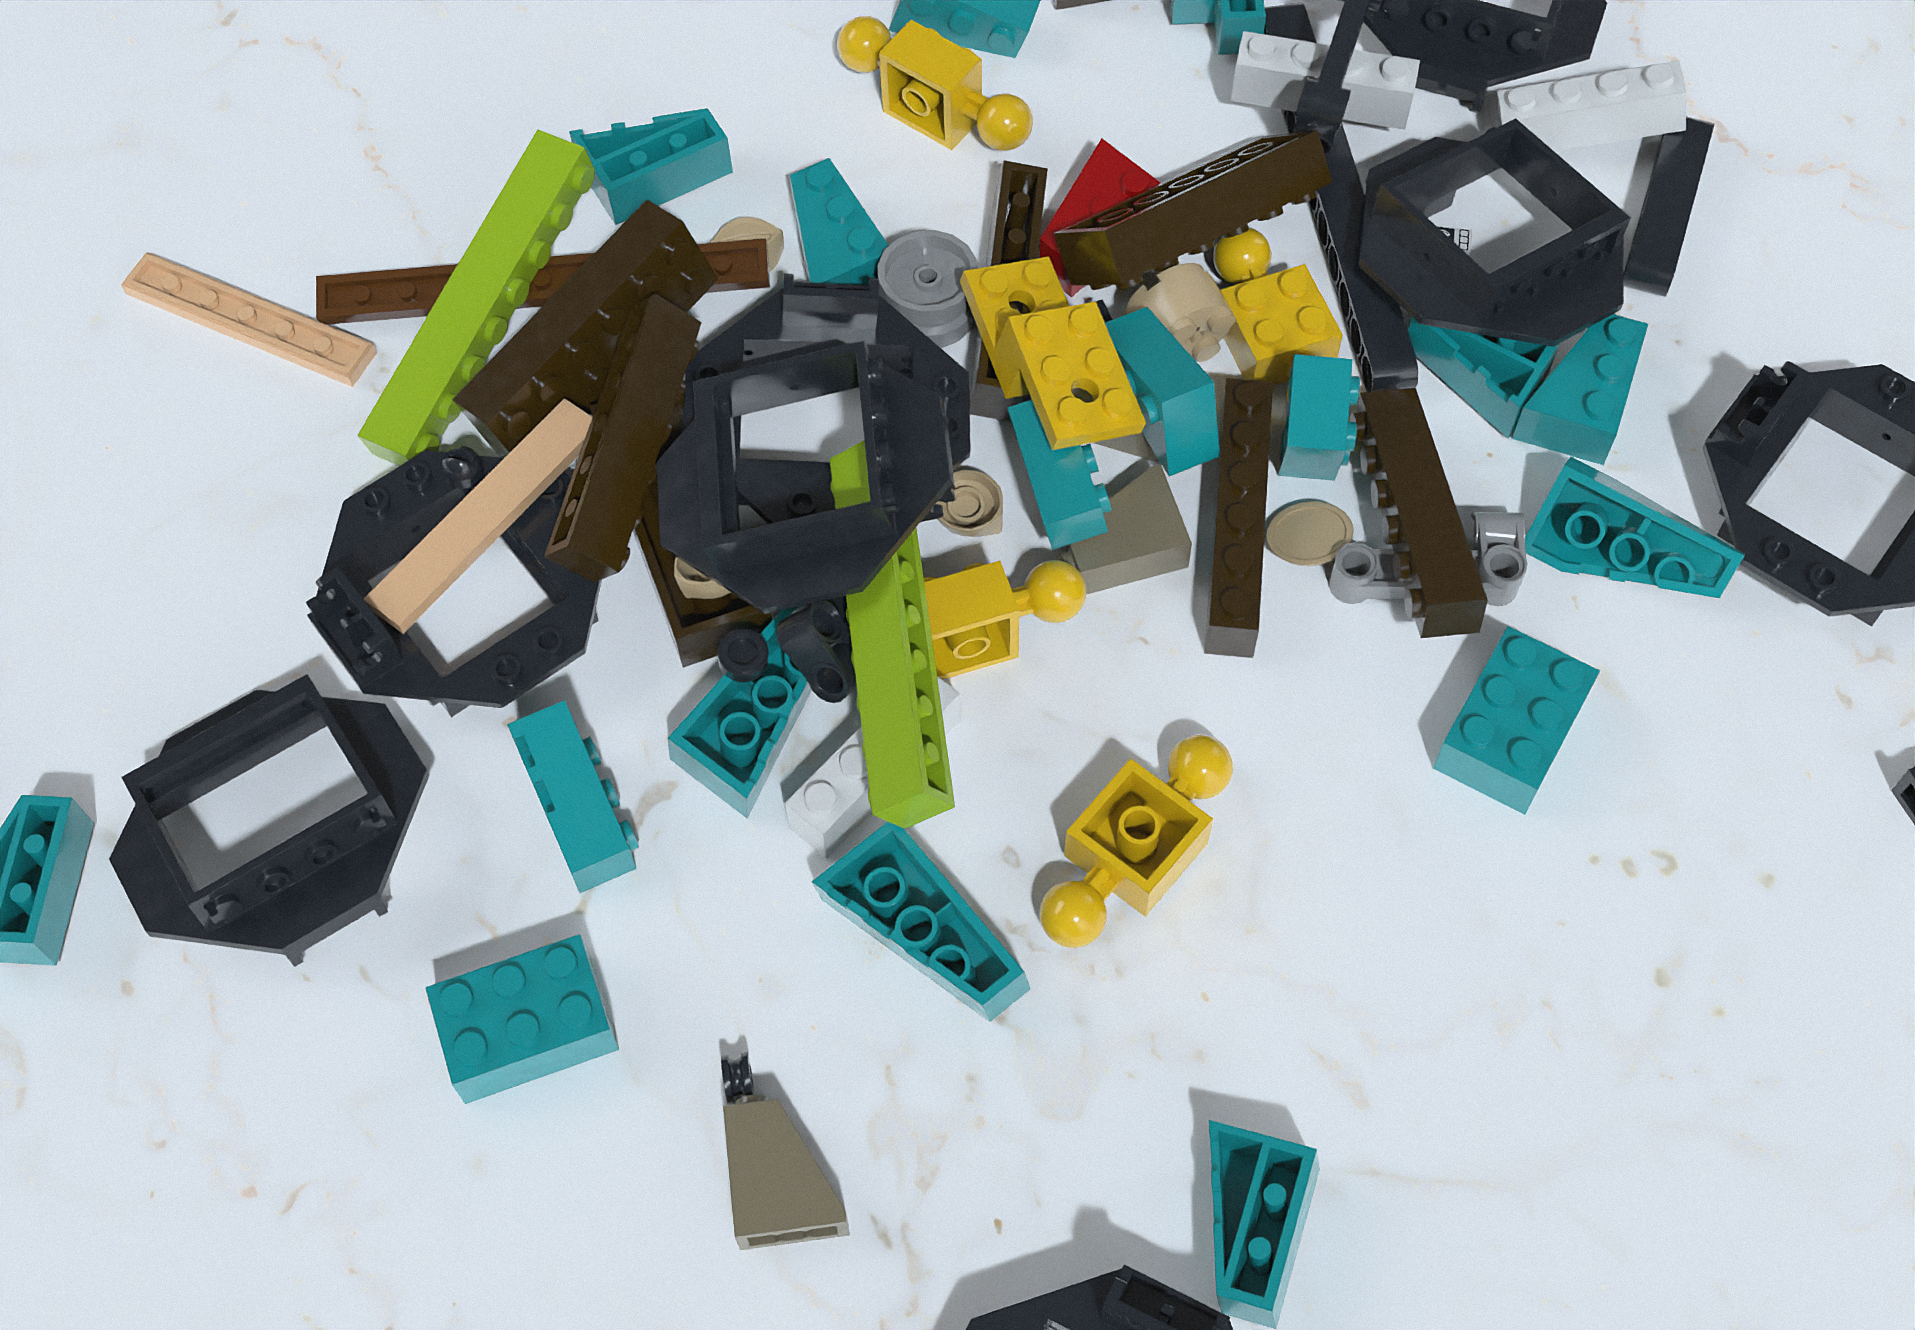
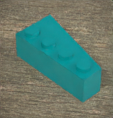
M799 606L781 610L760 634L765 639L769 650V661L765 672L759 678L750 682L733 681L723 675L667 738L669 759L746 819H748L812 691L808 681L792 659L780 647L776 635L779 622L788 617Z
M887 821L811 881L822 901L989 1022L1031 989L1025 971L904 828Z

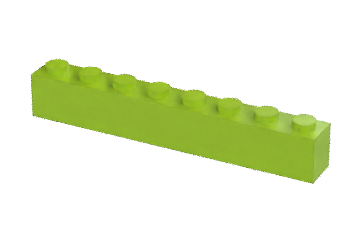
M537 129L357 436L373 455L401 466L425 450H439L440 439L449 423L454 422L461 412L452 399L485 366V361L493 347L503 340L507 331V323L515 309L525 302L529 293V285L538 269L543 268L547 264L551 255V247L560 231H564L569 226L575 205L581 195L587 193L592 186L595 169L585 147Z
M863 440L830 458L832 474L831 491L835 499L836 509L870 501L865 442ZM917 527L863 592L846 595V617L850 625L853 649L851 660L856 674L857 708L861 716L864 741L862 752L866 760L869 783L868 801L872 808V815L904 829L955 808Z

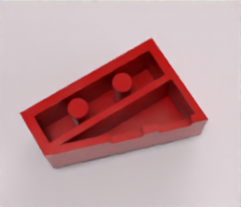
M1103 138L1097 144L1040 238V258H1050L1063 292L1070 297H1073L1086 285L1070 284L1054 233L1161 183Z

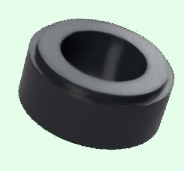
M737 629L729 632L722 638L718 646V664L726 677L737 682H750L759 678L765 672L769 661V650L765 639L759 633L750 629Z

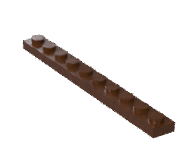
M766 238L697 244L719 279L707 293L770 288L769 254ZM594 253L551 256L547 264L543 268L538 269L529 285V293L525 302L516 309L543 307ZM458 264L316 276V318L319 322L329 325L428 316Z

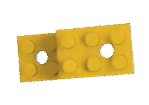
M1049 257L963 271L960 284L1004 396L1007 399L1030 394L1052 450L1142 432L1146 421L1097 303L1090 302L1069 306ZM1009 302H1022L1028 306L1031 312L1021 314L1019 311L1012 309ZM1074 388L1084 389L1092 395L1094 401L1085 403L1075 398L1071 390Z

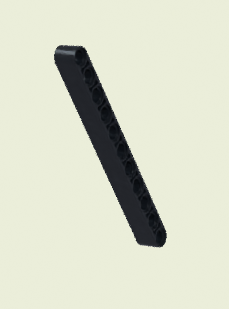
M1303 2L1265 7L1264 35L1317 43ZM1281 109L1288 133H1294L1297 120L1295 118L1296 111ZM1341 123L1331 150L1325 154L1333 182L1316 190L1317 197L1310 200L1309 205L1366 392L1415 388L1418 384V365L1400 305L1358 266L1365 194L1343 124Z

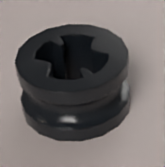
M741 1053V1057L737 1060L730 1059L728 1055L721 1056V1069L727 1104H734L735 1099L740 1096L755 1095L749 1053Z

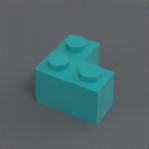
M1169 0L1172 25L1215 24L1218 55L1238 54L1243 31L1264 34L1266 20L1264 0Z
M1294 354L1289 374L1287 412L1281 435L1278 476L1335 481L1340 466H1348L1350 451H1354L1357 423L1348 422L1349 405H1357L1360 388V377L1352 376L1353 359Z

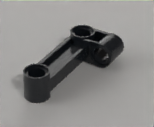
M1338 0L1344 2L1319 79L1316 80L1309 77L1306 79L1295 114L1297 120L1294 132L1318 130L1324 154L1329 153L1350 98L1351 90L1343 88L1342 84L1367 10L1370 9L1378 12L1382 0Z
M846 596L801 605L788 617L779 622L776 631L780 647L792 659L808 681L812 691L818 698L829 703L843 701L857 686L855 668L851 660L853 649L850 625L846 617Z

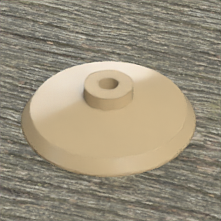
M1307 501L1291 505L1276 514L1268 525L1266 539L1272 552L1282 560L1298 566H1317L1335 559L1339 549L1351 543L1354 529L1349 516L1339 507L1325 502Z

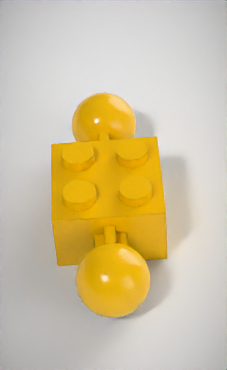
M871 16L855 17L842 27L838 36L837 46L843 62L849 68L863 73L873 72L880 68L884 113L951 151L976 124L982 140L996 150H1014L1023 145L1029 138L1033 127V116L1029 106L1020 97L1009 93L997 94L990 98L983 96L982 58L970 49L960 47L942 37L937 31L926 28L913 20H910L893 38L886 25L879 19Z
M1249 227L1248 231L1234 237L1223 238L1221 236L1214 249V265L1224 280L1235 284L1220 291L1236 318L1235 323L1224 336V340L1244 380L1273 382V386L1289 382L1294 354L1338 358L1343 334L1306 264L1268 275L1267 271L1271 264L1272 252L1268 240L1262 233ZM1288 389L1286 392V404L1288 399Z
M999 560L989 564H971L961 572L940 578H924L937 676L944 680L1019 658V617L1033 614L1044 622L1061 623L1076 616L1082 609L1086 599V584L1081 573L1067 562L1050 560L1037 565L1027 576L1024 586L1011 589L1002 563Z
M1202 734L1192 735L1181 740L1170 753L1168 759L1170 779L1166 784L1130 758L1068 828L1065 837L1064 856L1084 870L1087 875L1082 881L1059 883L1044 896L1040 906V922L1044 932L1053 942L1068 948H1079L1095 941L1105 927L1107 920L1105 901L1112 892L1146 917L1209 842L1213 818L1194 805L1191 800L1212 798L1220 794L1229 784L1233 774V761L1229 750L1221 741L1212 736Z

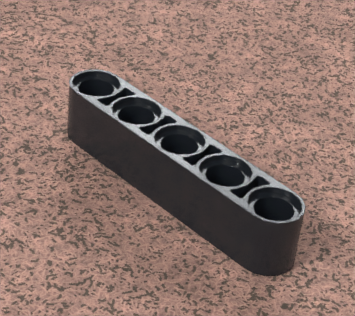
M1686 116L1685 131L1662 135L1625 265L1624 286L1666 297L1679 260L1715 123Z

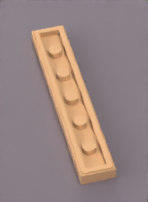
M148 252L143 255L121 284L124 292L129 296L351 387L355 385L377 354L373 343Z
M564 398L364 598L370 609L404 634L580 455L592 417Z

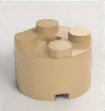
M1185 263L1168 268L1157 274L1160 280L1158 284L1149 290L1143 284L1133 294L1128 302L1126 314L1148 307L1193 359L1196 358L1198 362L1207 361L1219 353L1221 350L1219 342L1236 321L1230 306L1212 276L1197 263Z

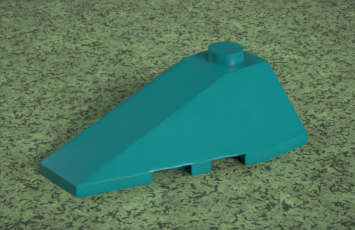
M1571 456L1564 464L1525 536L1526 554L1561 572L1578 575L1579 573L1607 577L1609 578L1608 580L1631 581L1655 585L1660 589L1719 599L1745 556L1741 551L1617 479Z

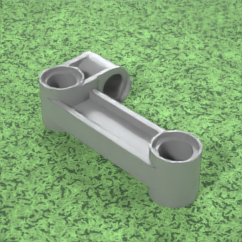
M1472 512L1471 517L1474 520V550H1471L1488 599L1487 604L1492 606L1507 605L1517 596L1527 571L1524 515L1519 512ZM1358 542L1342 546L1336 553L1329 582L1330 591L1334 597L1347 604L1361 603L1366 599H1404L1406 590L1403 581H1396L1394 576L1393 549H1373L1364 543ZM1346 571H1356L1362 576H1353ZM1494 573H1501L1507 578H1500Z

